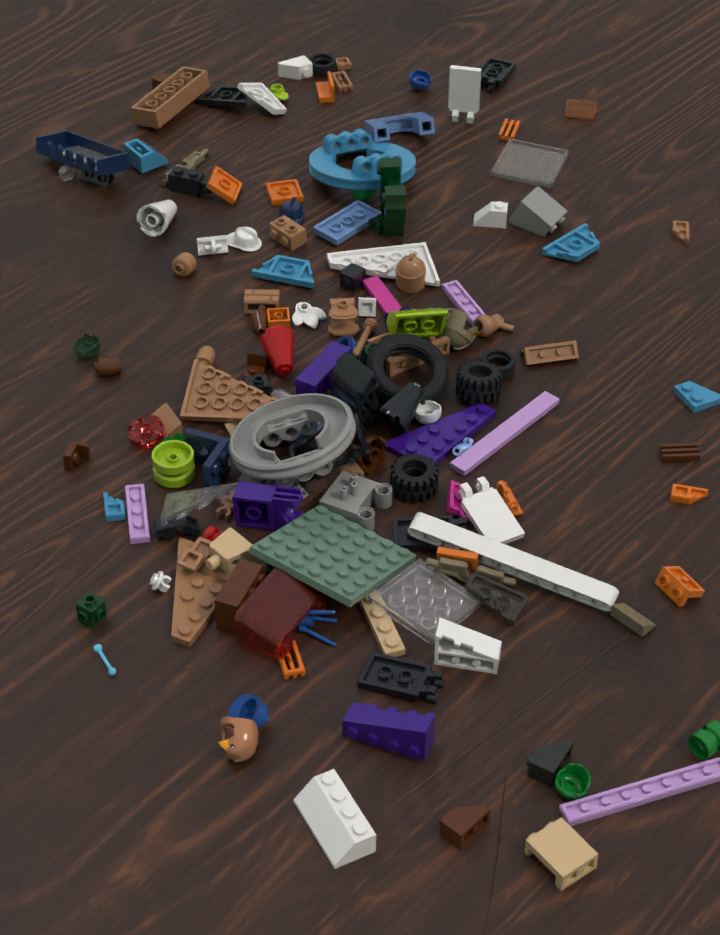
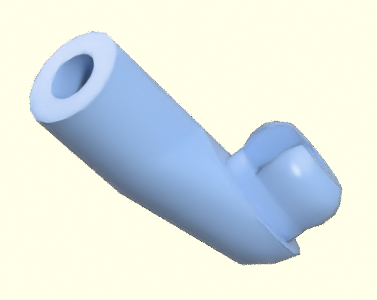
M465 437L463 443L453 448V454L459 456L473 446V439Z

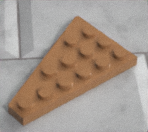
M194 359L180 418L182 421L240 423L254 410L278 398L274 396L272 398L264 394L262 390L249 386L243 381H238L232 378L231 375L221 370H216L211 365L207 366L201 363L199 359Z
M180 537L178 540L177 562L187 547L192 548L195 542ZM206 564L196 572L179 565L176 566L171 632L173 642L189 648L192 646L215 615L214 600L231 573H226L220 567L210 571Z

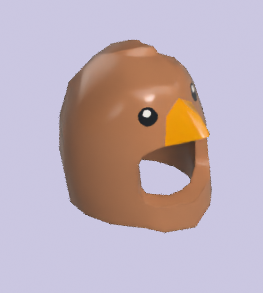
M222 717V741L218 742L220 747L224 749L226 756L229 759H233L234 762L247 761L256 751L259 732L255 721L246 718Z

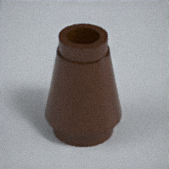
M263 310L253 311L250 317L258 336L260 334L262 336L265 333V329H267L268 316Z

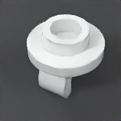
M159 571L157 574L154 573L150 580L152 590L156 591L158 588L166 593L170 588L168 584L172 578L163 575L162 571Z

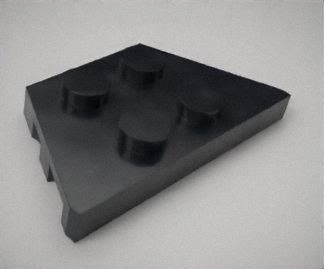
M218 86L206 92V97H197L194 100L197 105H212L214 107L246 108L247 95L235 86Z

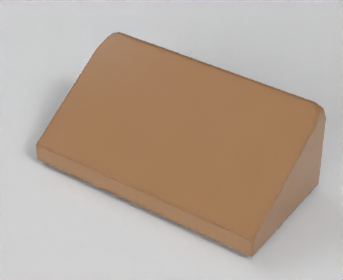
M164 403L150 415V419L164 438L174 437L177 432L183 434L182 423L167 403Z

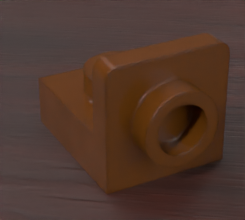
M76 441L69 443L63 454L64 469L72 471L75 464H78L79 459H90L89 444Z

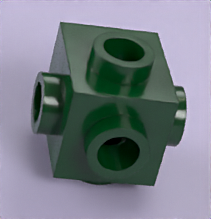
M89 591L77 601L78 621L93 630L107 618L106 602L101 596Z

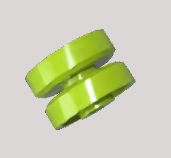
M168 440L155 446L152 451L153 477L158 484L168 488H179L193 480L195 477L194 450L189 444L180 440Z

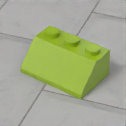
M428 308L389 311L386 321L389 335L405 333L419 337L442 336L448 310Z

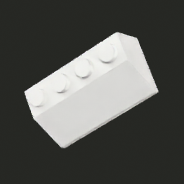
M335 769L313 777L294 798V804L334 869L376 852V834Z

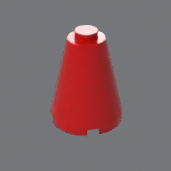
M275 325L265 329V333L259 336V342L275 373L280 376H287L293 371L295 335L291 328L286 329L283 325Z

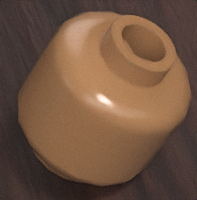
M188 252L180 253L172 261V269L180 277L189 276L197 266L195 257Z

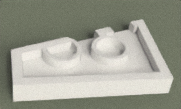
M263 83L238 84L237 88L270 113L274 115L285 114L287 109Z

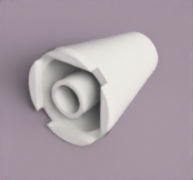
M172 200L144 205L137 213V222L140 223L141 230L149 236L161 235L165 232L176 214L177 206Z

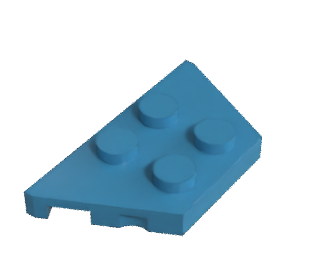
M584 223L543 247L542 254L578 262L598 250L600 243L594 237V233L588 230V224Z
M276 255L271 260L262 263V268L258 270L254 268L251 271L252 277L314 289L311 265L308 260Z

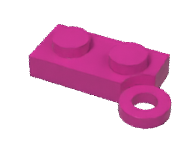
M451 480L448 485L446 512L459 515L460 518L467 517V522H470V519L464 514L465 512L461 507L463 500L458 493L461 490V483Z

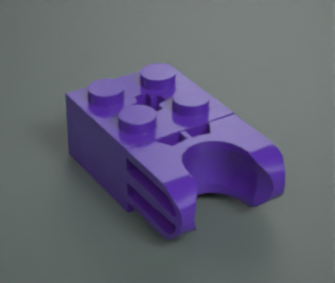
M239 481L232 496L236 526L274 531L275 528H281L303 515V512L292 509L297 508L303 500V493L297 488Z

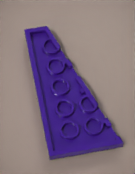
M484 403L476 404L387 441L388 449L385 448V450L397 457L406 456V454L414 455L415 453L426 455L427 458H432L433 462H436L438 465L452 453L456 445L463 443L465 437L470 438L494 418L496 410Z

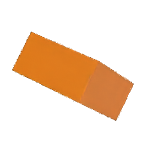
M289 307L267 308L268 328L275 325H283L286 329L290 328Z

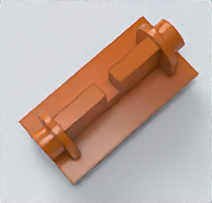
M499 481L496 490L513 516L523 514L507 482Z

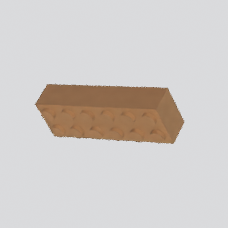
M182 66L131 107L134 124L154 129L161 128L210 87L207 70Z

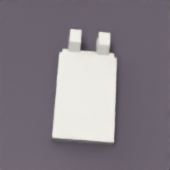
M450 66L448 109L452 111V122H458L459 113L466 112L467 123L473 124L474 116L479 112L482 68Z
M484 476L477 478L478 484L475 487L478 493L473 494L472 488L467 482L460 485L461 490L458 493L463 500L461 507L479 535L503 544H508L524 537L525 532L498 491L493 487L490 488L489 482Z

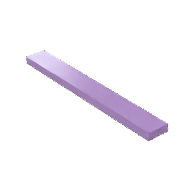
M544 391L451 461L450 468L463 476L467 475L556 407L560 399Z
M720 757L559 805V811L564 820L570 826H574L719 782Z

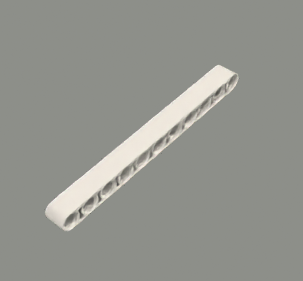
M416 513L407 530L411 536L437 547L478 553V562L602 611H611V606L614 605L619 595L618 589L610 584L425 513Z

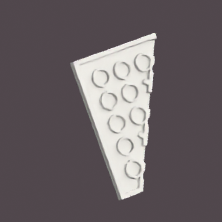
M426 242L327 253L330 269L343 270L349 264L354 263L366 268V275L395 280L397 263L403 257L410 255V253H415L418 258L423 260L426 266L425 285L440 286V279Z

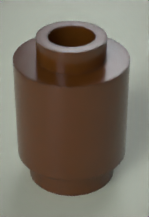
M115 357L98 358V362H94L95 373L98 372L99 376L121 373L120 359Z

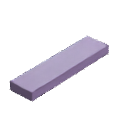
M457 280L442 284L444 293L458 310L467 313V321L474 327L475 318L485 314Z
M144 484L126 485L125 493L130 544L150 542Z

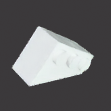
M439 618L435 635L434 665L497 674L502 641Z

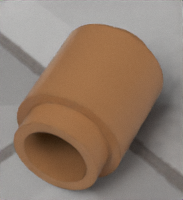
M203 346L198 350L195 359H199L201 363L207 366H212L215 359L214 349L210 346Z

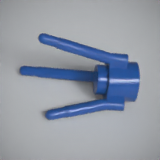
M301 609L296 612L294 624L299 626V631L336 647L337 644L308 629L313 627L315 620L336 623L337 619L315 616L334 615L336 611Z

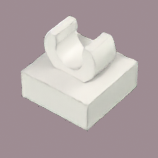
M359 297V316L376 317V298Z

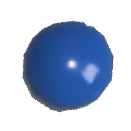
M416 69L413 73L410 72L409 83L415 90L423 91L429 88L432 78L428 72Z

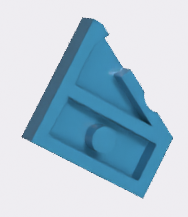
M691 381L674 386L673 392L693 413L720 404V394Z

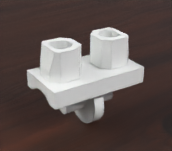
M227 235L196 238L199 256L228 252Z

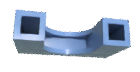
M424 112L364 120L365 131L371 135L374 142L390 140V134L396 132H415L419 135L435 133L434 118Z

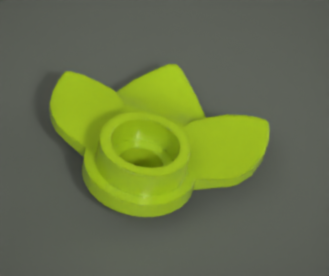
M273 84L268 89L279 101H286L289 97L281 84Z

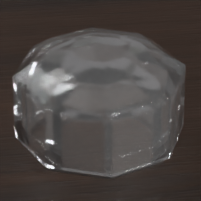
M67 165L61 166L58 171V177L65 182L70 181L74 177V170Z

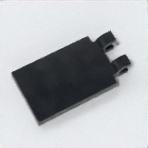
M488 57L479 67L482 68L481 83L489 85L486 92L493 93L496 85L501 86L516 69V63Z
M453 515L432 516L467 530V517L453 519ZM414 517L394 518V544L409 551L438 549L437 546L419 540L408 533L407 530Z
M372 652L357 681L358 688L419 701L420 697H422L428 703L436 704L438 695H435L437 688H443L445 680H442L444 671L432 670V665Z

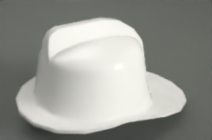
M238 227L235 232L227 235V244L243 251H257L262 246L257 232L251 227Z

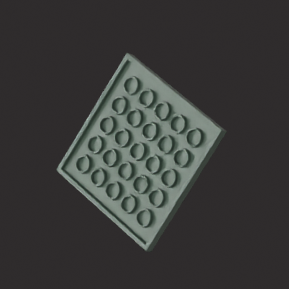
M320 505L250 546L249 551L251 555L348 607L353 606L413 564L417 556L408 549L394 544L391 540L385 539L375 532L361 527L358 523L352 522L340 514L329 511L327 507Z

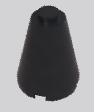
M408 382L377 409L375 415L381 423L387 422L389 424L387 428L398 434L406 433L423 396L422 386L416 382Z

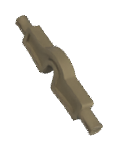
M204 148L200 152L195 151L183 159V165L177 164L175 166L195 170L196 166L205 160L204 156L209 153L208 148ZM168 171L165 174V178L160 181L162 186H166L169 183L168 174L170 173V171Z
M427 557L425 566L437 568L438 573L457 577L459 580L469 584L483 583L496 587H501L504 584L514 587L516 583V578L506 577L504 572L478 565L474 572H468L466 561L452 560L441 557L440 560H435Z

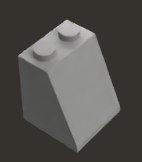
M537 186L520 202L508 222L545 237L549 232L552 234L558 227L557 224L560 226L566 218L564 216L567 210Z

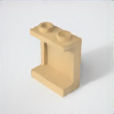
M562 817L554 822H549L542 830L530 834L526 839L525 854L527 856L534 854L556 876L555 886L560 891L597 868L598 853Z

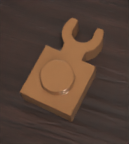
M228 491L220 501V507L216 510L217 518L225 514V521L231 519V513H234L232 499L234 492Z

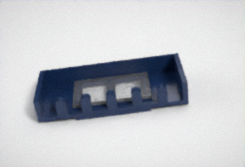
M66 130L36 137L37 153L51 157L56 162L83 172L86 170L99 176H106L129 170V153Z

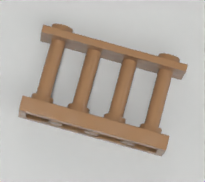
M389 332L367 340V355H369L372 348L380 340L390 336ZM434 336L425 337L442 352V355L450 353V339L447 336L438 339ZM400 353L393 357L389 356L385 359L386 374L389 377L424 364L418 357L406 353Z

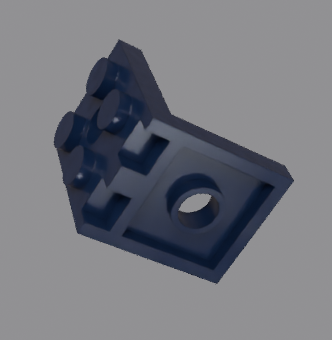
M187 427L184 432L185 442L194 450V463L203 465L204 493L212 496L215 490L219 489L221 481L224 477H227L231 468V464H228L230 453L227 449L230 439Z

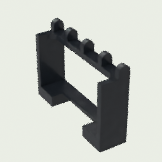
M357 413L353 415L356 423L355 436L358 435L362 445L358 449L331 461L334 472L338 471V467L346 463H355V459L365 454L367 456L371 455L366 429ZM306 438L289 446L291 458L317 450L318 446L311 447ZM314 473L313 477L310 480L304 482L299 481V483L303 488L306 486L307 482L315 478L317 480H320L321 475H317L316 473Z

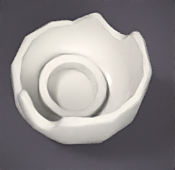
M431 400L425 401L424 405L420 403L414 415L415 419L425 425L438 421L442 412L441 405Z

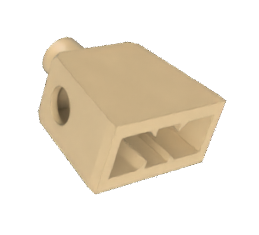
M230 527L210 543V558L205 560V564L210 571L220 567L226 573H232L240 559L256 562V557L249 553L250 546L253 544Z

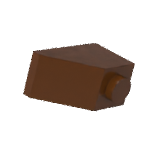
M489 806L454 807L449 813H444L440 818L439 835L461 850L490 823L491 808Z

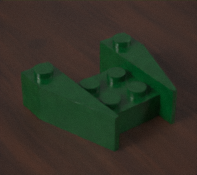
M380 158V165H377V175L380 177V212L384 216V237L404 236L407 194L405 185L401 184L400 158Z

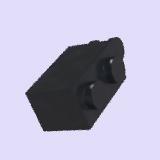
M174 166L168 174L169 191L199 197L201 193H213L206 188L209 179L204 178V172Z

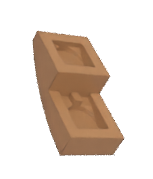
M199 536L192 548L187 547L178 560L177 565L196 572L205 564V560L210 558L209 545L212 541Z

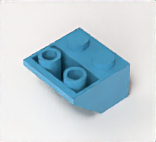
M137 138L123 143L124 151L129 153V163L141 173H146L169 163L168 159L153 147Z

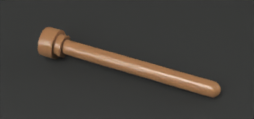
M368 318L364 321L362 326L364 331L352 353L354 357L360 355L369 335L376 331L378 324L375 319Z

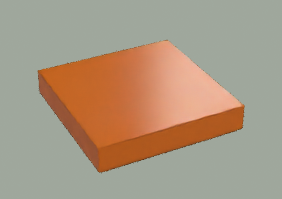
M215 166L206 188L233 205L243 183L218 166Z
M297 179L265 183L272 206L281 205L284 201L291 200L292 197H295L296 201L304 202Z

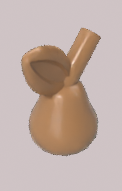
M486 314L479 315L475 318L473 324L474 327H478L477 331L480 337H488L497 329L513 332L514 325L504 323V318L499 314H493L492 316Z

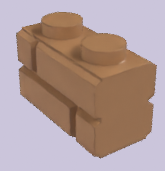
M245 289L244 314H252L255 310H263L267 314V308H280V290Z

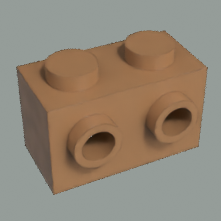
M283 215L269 223L270 237L291 251L307 243L306 229L287 216Z

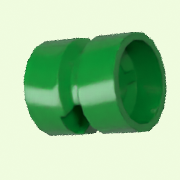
M717 720L709 721L701 729H698L688 737V746L699 759L707 760L720 749V722Z

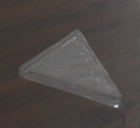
M238 482L168 493L161 515V524L163 526L167 525V521L174 517L178 520L188 515L193 508L199 510L209 505V502L215 498L220 500L229 496L230 492L235 491Z

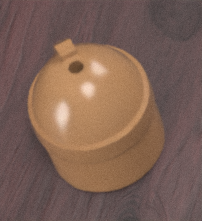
M410 253V255L403 257L396 265V286L406 293L419 292L425 287L426 266L423 260L418 258L415 253Z

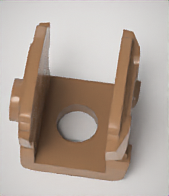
M354 298L330 299L328 317H330L331 325L328 327V333L332 336L356 335L360 331L358 324L354 322L357 316H359L357 309L354 307Z

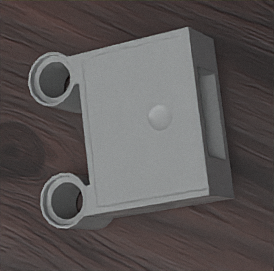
M343 470L321 498L319 504L320 506L327 507L329 511L340 514L344 518L358 523L361 527L373 531L375 528V511L370 506L375 502L376 507L380 509L389 508L392 505V486Z

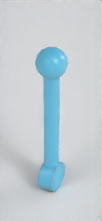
M96 644L94 652L98 653L108 668V674L114 676L116 669L110 665L103 654L102 646Z

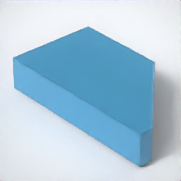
M103 492L106 522L126 520L124 501L118 498L114 499L109 496V493Z

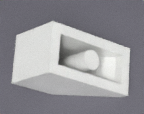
M305 55L278 62V76L297 80L312 77L313 63Z
M501 201L490 202L475 213L473 226L506 228L508 203Z

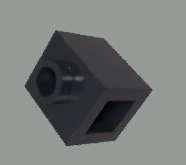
M354 263L349 264L339 274L340 287L355 292L362 286V280L366 279V268Z
M266 375L244 377V382L247 385L254 386L270 396L272 383L271 381L268 382Z

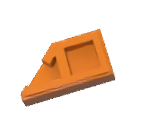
M673 484L670 501L691 504L707 497L709 489Z

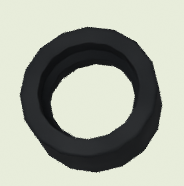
M317 53L309 57V60L313 63L314 76L327 77V71H331V73L336 72V58L333 55Z
M491 349L483 354L481 362L490 364L500 362L506 364V366L497 367L503 373L502 380H506L514 375L516 360L511 352L504 349Z

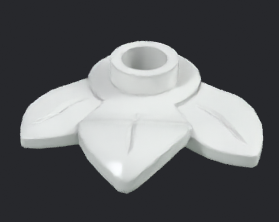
M299 302L295 306V313L292 315V321L295 326L304 323L313 329H316L318 320L326 319V314L322 309L312 307L307 302Z

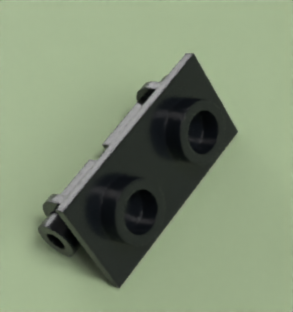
M84 170V172L82 171L81 179L108 188L109 183L115 180V176L113 174L99 176Z

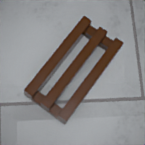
M697 443L660 444L659 446L662 462L700 460L701 457Z

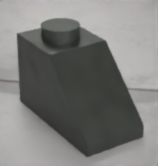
M565 741L539 747L535 754H531L527 760L526 766L529 767L528 777L552 787L558 771L562 770L571 758L573 742Z

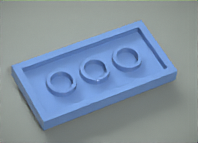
M357 200L315 225L313 233L335 245H339L381 219L382 212Z

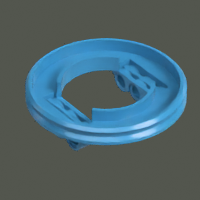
M356 129L353 133L343 131L337 136L331 133L325 136L323 146L314 150L309 156V171L318 181L332 187L346 190H380V177L377 175V165H380V158H400L401 184L408 181L415 174L416 158L409 150L401 146L383 141L374 142L371 135L366 131ZM367 153V157L358 156L354 159L352 170L336 165V155Z

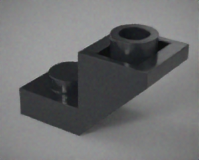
M184 512L156 517L152 520L155 534L172 540L179 530L194 536L201 532L198 519Z

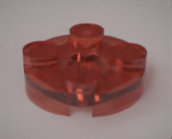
M149 415L150 417L146 418L139 416L129 423L127 436L131 444L147 450L165 437L166 433L163 422L155 415Z

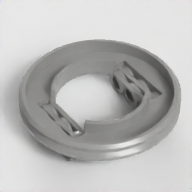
M317 393L287 396L267 403L247 415L232 432L228 449L234 466L243 474L258 479H275L277 485L289 487L294 483L295 479L304 482L310 480L314 473L321 476L328 474L332 470L331 461L341 455L353 441L356 433V423L351 408L344 401L336 397ZM318 422L324 425L323 430L315 437L318 446L317 450L278 462L275 451L260 447L262 439L267 446L274 447L279 445L282 440L294 441L301 434H314L318 430Z

